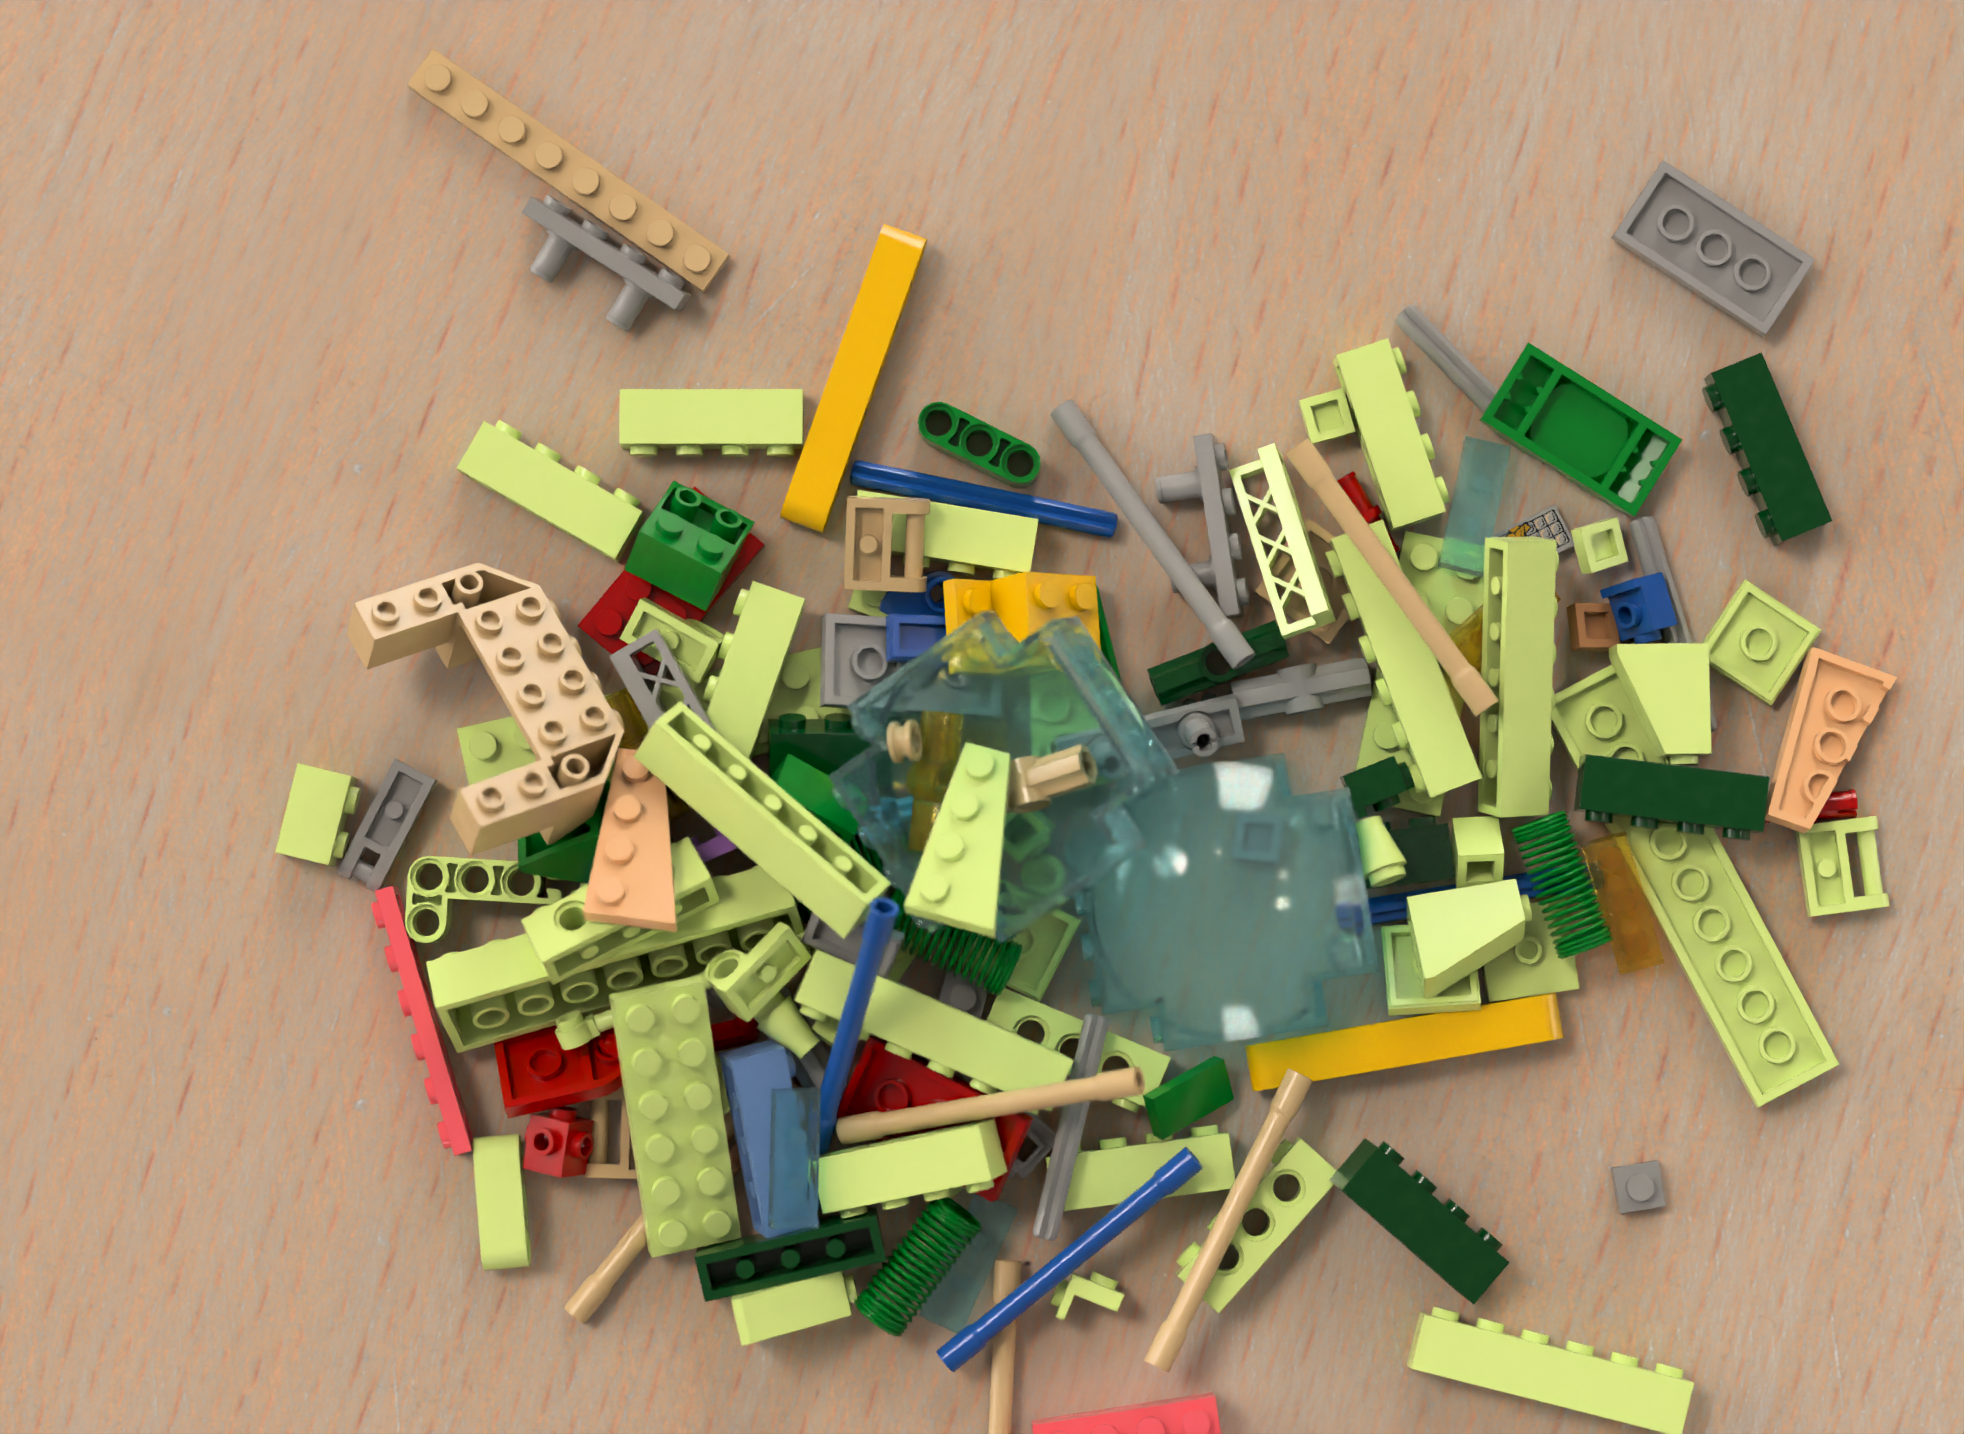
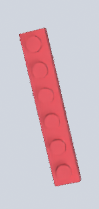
M389 886L376 890L377 901L371 903L372 912L378 928L386 927L391 944L384 947L386 959L392 973L399 971L404 989L397 991L401 1009L405 1017L412 1015L417 1033L411 1034L413 1049L418 1061L425 1059L430 1077L424 1079L425 1089L431 1105L439 1104L443 1121L437 1123L441 1142L444 1149L452 1147L454 1156L472 1151V1131L415 941L406 931L405 908L398 886Z

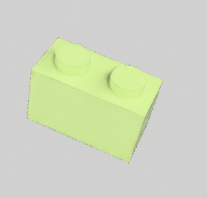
M297 763L275 852L335 867L337 858L343 859L349 844L350 833L344 831L348 813L355 815L360 801L361 788L355 787L357 778Z

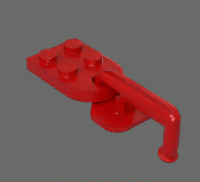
M734 1014V1020L710 1025L714 1052L755 1041L759 1036L758 1022L754 1018L746 1022ZM557 1025L495 1042L494 1048L504 1108L508 1119L601 1098L621 1088L623 1082L614 1027L601 1032L599 1036L594 1037L587 1043L569 1050L562 1049L555 1034Z

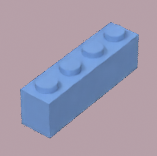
M767 1040L719 1053L753 1229L768 1239L818 1225L817 1209L821 1208L816 1184L810 1180L808 1166L811 1165L810 1160L813 1159L807 1139L802 1138L799 1122L804 1120V1110L799 1096L793 1093L791 1078L795 1077L796 1070L790 1051L785 1050V1047L772 1040Z

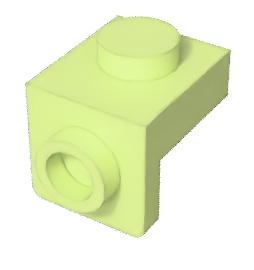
M1093 1271L1089 1279L1072 1272L1068 1281L1063 1280L1056 1286L1050 1304L1057 1306L1055 1317L1065 1320L1074 1295L1118 1312L1124 1293L1116 1289L1118 1281Z

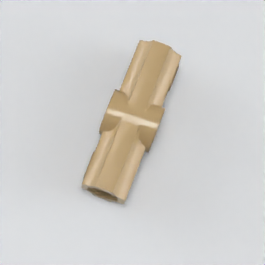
M1080 744L1044 757L1026 756L1011 760L1007 813H1029L1042 810L1052 804L1051 799L1096 785V777L1098 776L1097 764L1088 747Z

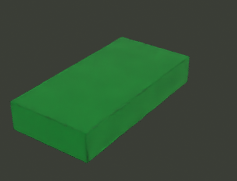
M1217 1056L1207 1059L1143 1095L1153 1136L1162 1140L1234 1100L1225 1061Z

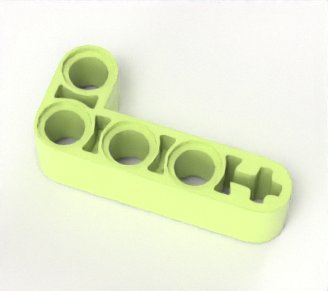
M425 856L414 861L409 869L405 927L409 936L417 942L426 944L438 943L450 931L453 900L552 905L564 899L565 892L559 889L546 888L548 898H541L545 888L544 876L533 875L535 884L531 892L523 896L517 895L511 888V879L520 870L518 868V861ZM430 864L437 865L443 875L441 884L434 890L425 889L420 882L421 871ZM474 867H482L487 872L489 878L487 887L479 893L471 892L465 882L467 873ZM547 877L549 880L563 881V879ZM580 882V887L585 886L588 883ZM425 910H432L439 917V928L431 936H424L417 928V919Z

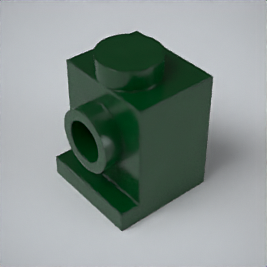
M1395 756L1340 777L1356 819L1368 816L1365 809L1368 805L1372 804L1374 811L1378 812L1401 803L1398 794L1415 787L1407 764L1405 762L1397 764Z

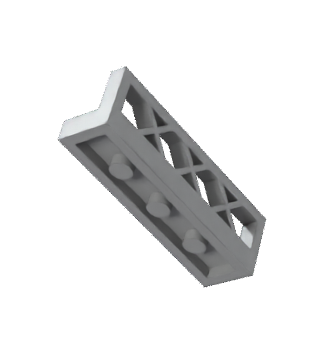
M659 629L652 630L609 656L649 728L667 712L660 698L663 684L680 688L685 697L683 704L689 709L691 707L692 711L716 731ZM652 644L656 645L662 656L657 676L647 674L636 656L637 653ZM668 668L675 681L665 679Z

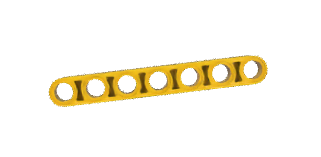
M887 224L883 225L785 497L780 518L821 533L824 532L920 266L927 238Z
M1554 992L1482 1004L1481 1010L1430 1013L1245 1046L1252 1091L1279 1088L1288 1068L1313 1081L1556 1040L1564 1038L1557 995Z

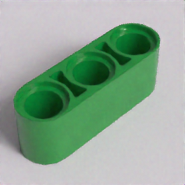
M932 402L920 412L918 418L919 434L922 440L929 446L1011 487L1025 488L1033 484L1038 478L1041 467L1040 456L1031 445L947 403ZM934 414L947 416L952 423L949 432L943 436H935L929 433L925 425L930 416ZM975 434L986 435L992 442V449L984 456H974L966 448L968 439ZM1018 454L1026 455L1033 463L1032 471L1024 477H1017L1011 474L1007 468V462L1012 456Z

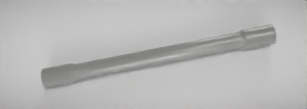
M1070 399L1056 407L1050 414L1052 419L1070 444L1080 452L1206 627L1211 640L1232 669H1238L1250 661L1256 653L1235 624L1225 616L1098 440L1095 430L1075 402Z

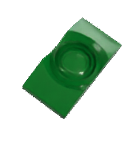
M1529 342L1522 350L1479 420L1520 451L1547 464L1587 493L1631 517L1636 516L1682 441L1678 436Z

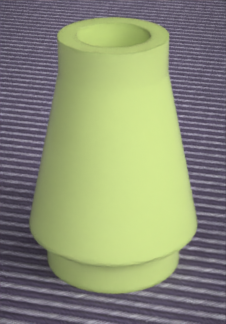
M1372 816L1357 822L1354 826L1358 834L1363 878H1369L1372 887H1380L1405 877L1407 874L1404 865L1407 861L1384 826L1381 816Z
M780 991L753 1017L759 1023L757 1026L759 1030L792 1051L800 1060L820 1041L799 1012L791 996L785 998Z

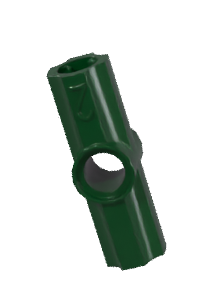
M1276 620L1241 633L1256 654L1250 661L1238 669L1233 670L1230 666L1229 672L1224 675H1214L1206 667V656L1211 652L1219 651L1214 642L1201 649L1147 669L1160 706L1162 707L1213 686L1225 684L1234 678L1289 658L1285 640L1281 635Z

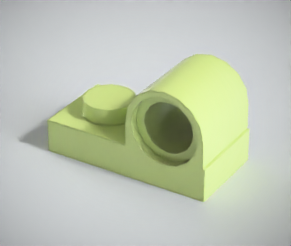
M645 597L641 598L620 639L631 644L657 628L660 630L684 675L697 683L706 680L718 657L725 635L695 619L685 620ZM655 644L642 650V652L654 659L662 661V656Z
M779 921L747 955L735 949L726 950L719 953L709 962L704 973L706 980L726 1007L736 1014L737 1017L749 1022L812 957L792 929Z

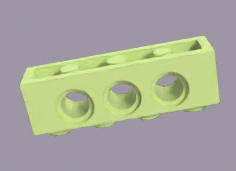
M689 837L679 842L671 843L676 923L720 902L712 878ZM588 885L580 887L574 894L552 905L538 908L532 915L521 920L529 941L552 985L662 930L584 920L583 908ZM577 926H582L578 930L571 931L573 928Z
M1004 988L1000 996L995 998L986 1020L1017 1034V1030L1023 1022L1028 1020L1037 1021L1044 1030V1038L1040 1044L1059 1053L1060 1047L1065 1040L1080 1038L1084 1022ZM1107 1031L1097 1074L1102 1073L1104 1062L1111 1056L1124 1058L1128 1068L1139 1067L1145 1080L1144 1093L1142 1095L1112 1100L1113 1104L1137 1113L1140 1105L1146 1107L1143 1095L1160 1086L1171 1057ZM1071 1065L1068 1075H1071L1073 1065Z
M1299 1137L1292 1143L1285 1138L1278 1145L1271 1160L1273 1165L1264 1174L1246 1212L1251 1209L1263 1210L1268 1220L1266 1228L1259 1234H1249L1244 1230L1241 1220L1230 1242L1237 1251V1259L1231 1267L1217 1269L1203 1297V1300L1218 1313L1221 1312L1334 1185L1329 1179L1337 1170ZM1283 1174L1293 1175L1298 1182V1191L1289 1200L1278 1199L1273 1191L1275 1180ZM1218 1214L1207 1225L1209 1230H1211ZM1193 1241L1176 1260L1181 1268L1175 1274L1184 1283L1204 1242L1199 1246Z

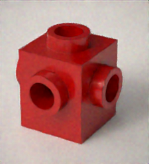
M568 1106L549 1109V1112L531 1114L524 1136L526 1149L523 1168L559 1178L586 1175L588 1158L594 1145L592 1136L594 1120L578 1117L577 1109Z

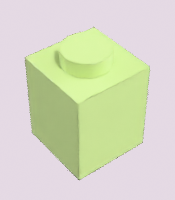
M1496 816L1452 818L1451 857L1456 889L1503 881L1505 853L1499 818Z

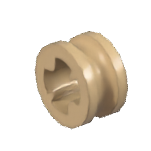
M907 720L904 726H901L897 721L889 723L887 728V746L893 763H902L906 757L912 762H917L921 759L923 749L922 735L916 720Z

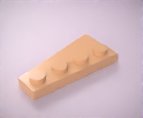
M1815 647L1807 651L1767 796L1765 820L1801 833H1806L1811 829L1837 784V778L1845 764L1853 756L1858 747L1857 743L1867 726L1873 721L1881 701L1891 689L1897 677Z
M618 748L583 908L584 920L677 932L667 785L633 757L637 750Z

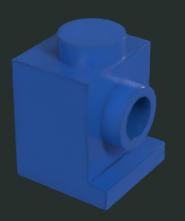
M1662 572L1631 579L1600 590L1602 599H1609L1621 641L1634 638L1635 644H1647L1662 639L1660 630L1678 625Z

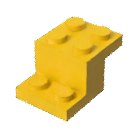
M1021 572L991 581L955 578L943 581L949 673L1021 676L1051 668L1093 669L1102 667L1096 576Z

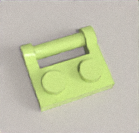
M1877 816L1816 823L1806 833L1795 830L1807 917L1890 906L1888 893H1883L1874 832V830L1879 829ZM1855 832L1865 896L1854 897L1845 836L1847 833Z

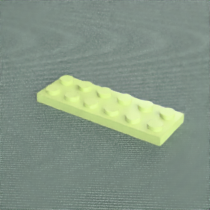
M1404 531L1398 557L1403 573L1471 665L1483 609L1485 547ZM1438 661L1460 719L1464 699L1453 686L1450 676ZM1377 665L1355 771L1395 756L1397 764L1405 762L1407 767L1414 765L1409 748L1400 750L1395 739L1391 724L1398 722L1392 704L1384 707L1377 692L1374 681L1381 679ZM1411 788L1399 793L1398 796L1401 803L1391 806V808L1440 817L1445 792L1427 798L1425 790L1417 793L1415 788Z
M699 975L609 994L648 1252L654 1258L741 1238L704 980Z

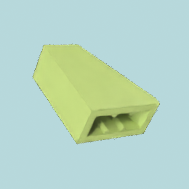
M1709 643L1616 644L1609 648V659L1656 757H1670L1671 765L1688 766L1698 765V757L1712 754Z
M1516 879L1407 897V922L1424 999L1435 997L1524 940L1525 922L1532 921V913L1528 895L1519 894Z
M839 1271L732 1296L731 1302L741 1346L852 1315L851 1303L857 1300L858 1295L853 1274L844 1276V1271Z

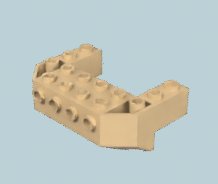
M475 563L354 603L346 634L366 670L434 647L447 669L480 658L536 756L534 763L458 790L450 820L471 856L536 832H540L546 844L549 845L555 843L593 817L622 739L624 724L619 712L616 709H611L605 699L598 676L594 672L590 673L584 663L577 640L573 636H569L563 627L556 604L552 600L547 599L540 585L481 563Z

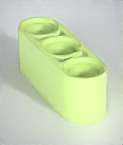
M518 1133L474 1137L473 1162L483 1270L530 1267L531 1247L521 1135Z

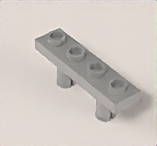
M549 195L546 196L544 201L534 197L529 199L522 213L547 228L546 232L549 234V237L529 268L531 272L552 283L572 249L576 251L580 249L624 277L623 281L626 284L605 318L625 331L630 330L649 298L654 299L656 297L675 310H683L692 294L682 289L685 283L682 278L663 267L659 273L644 265L647 259L644 254L625 243L621 249L617 248L605 240L609 234L606 230L585 219L582 225L567 216L570 208Z
M1212 433L1193 436L1198 466H1195V471L1156 477L1155 483L1160 504L1200 498V501L1204 503L1211 556H1209L1208 561L1190 563L1189 566L1205 588L1213 587L1214 591H1217L1220 609L1228 619L1243 617V605L1250 604V597L1246 578L1238 579L1236 560L1243 559V552L1239 533L1231 534L1229 516L1236 515V507L1232 488L1224 489L1222 471L1229 470L1225 443L1217 444V438ZM1170 579L1173 593H1180L1178 588Z
M1233 693L1056 737L1058 751L1080 744L1087 746L1092 757L1096 760L1098 776L1096 778L1106 776L1110 779H1119L1131 769L1191 754L1208 757L1219 747L1245 741L1237 699Z

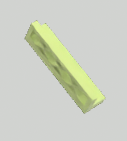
M1273 443L1258 449L1259 460L1231 469L1229 472L1281 635L1284 639L1336 622L1283 455L1276 444ZM1265 472L1269 489L1263 501L1247 494L1243 479ZM1273 499L1275 502V506L1271 505ZM1251 504L1259 507L1255 516ZM1267 511L1279 516L1283 527L1276 542L1260 535L1258 529ZM1286 540H1287V543H1288L1289 548L1286 547V546H1284ZM1264 545L1272 548L1268 557ZM1280 552L1293 558L1296 571L1290 583L1274 577L1271 570ZM1299 582L1301 583L1302 589L1297 587ZM1277 586L1285 589L1282 598H1280ZM1294 593L1306 599L1311 617L1289 624L1285 608Z

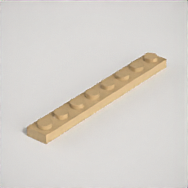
M432 48L407 83L408 88L702 293H705L729 259L730 255L434 48Z

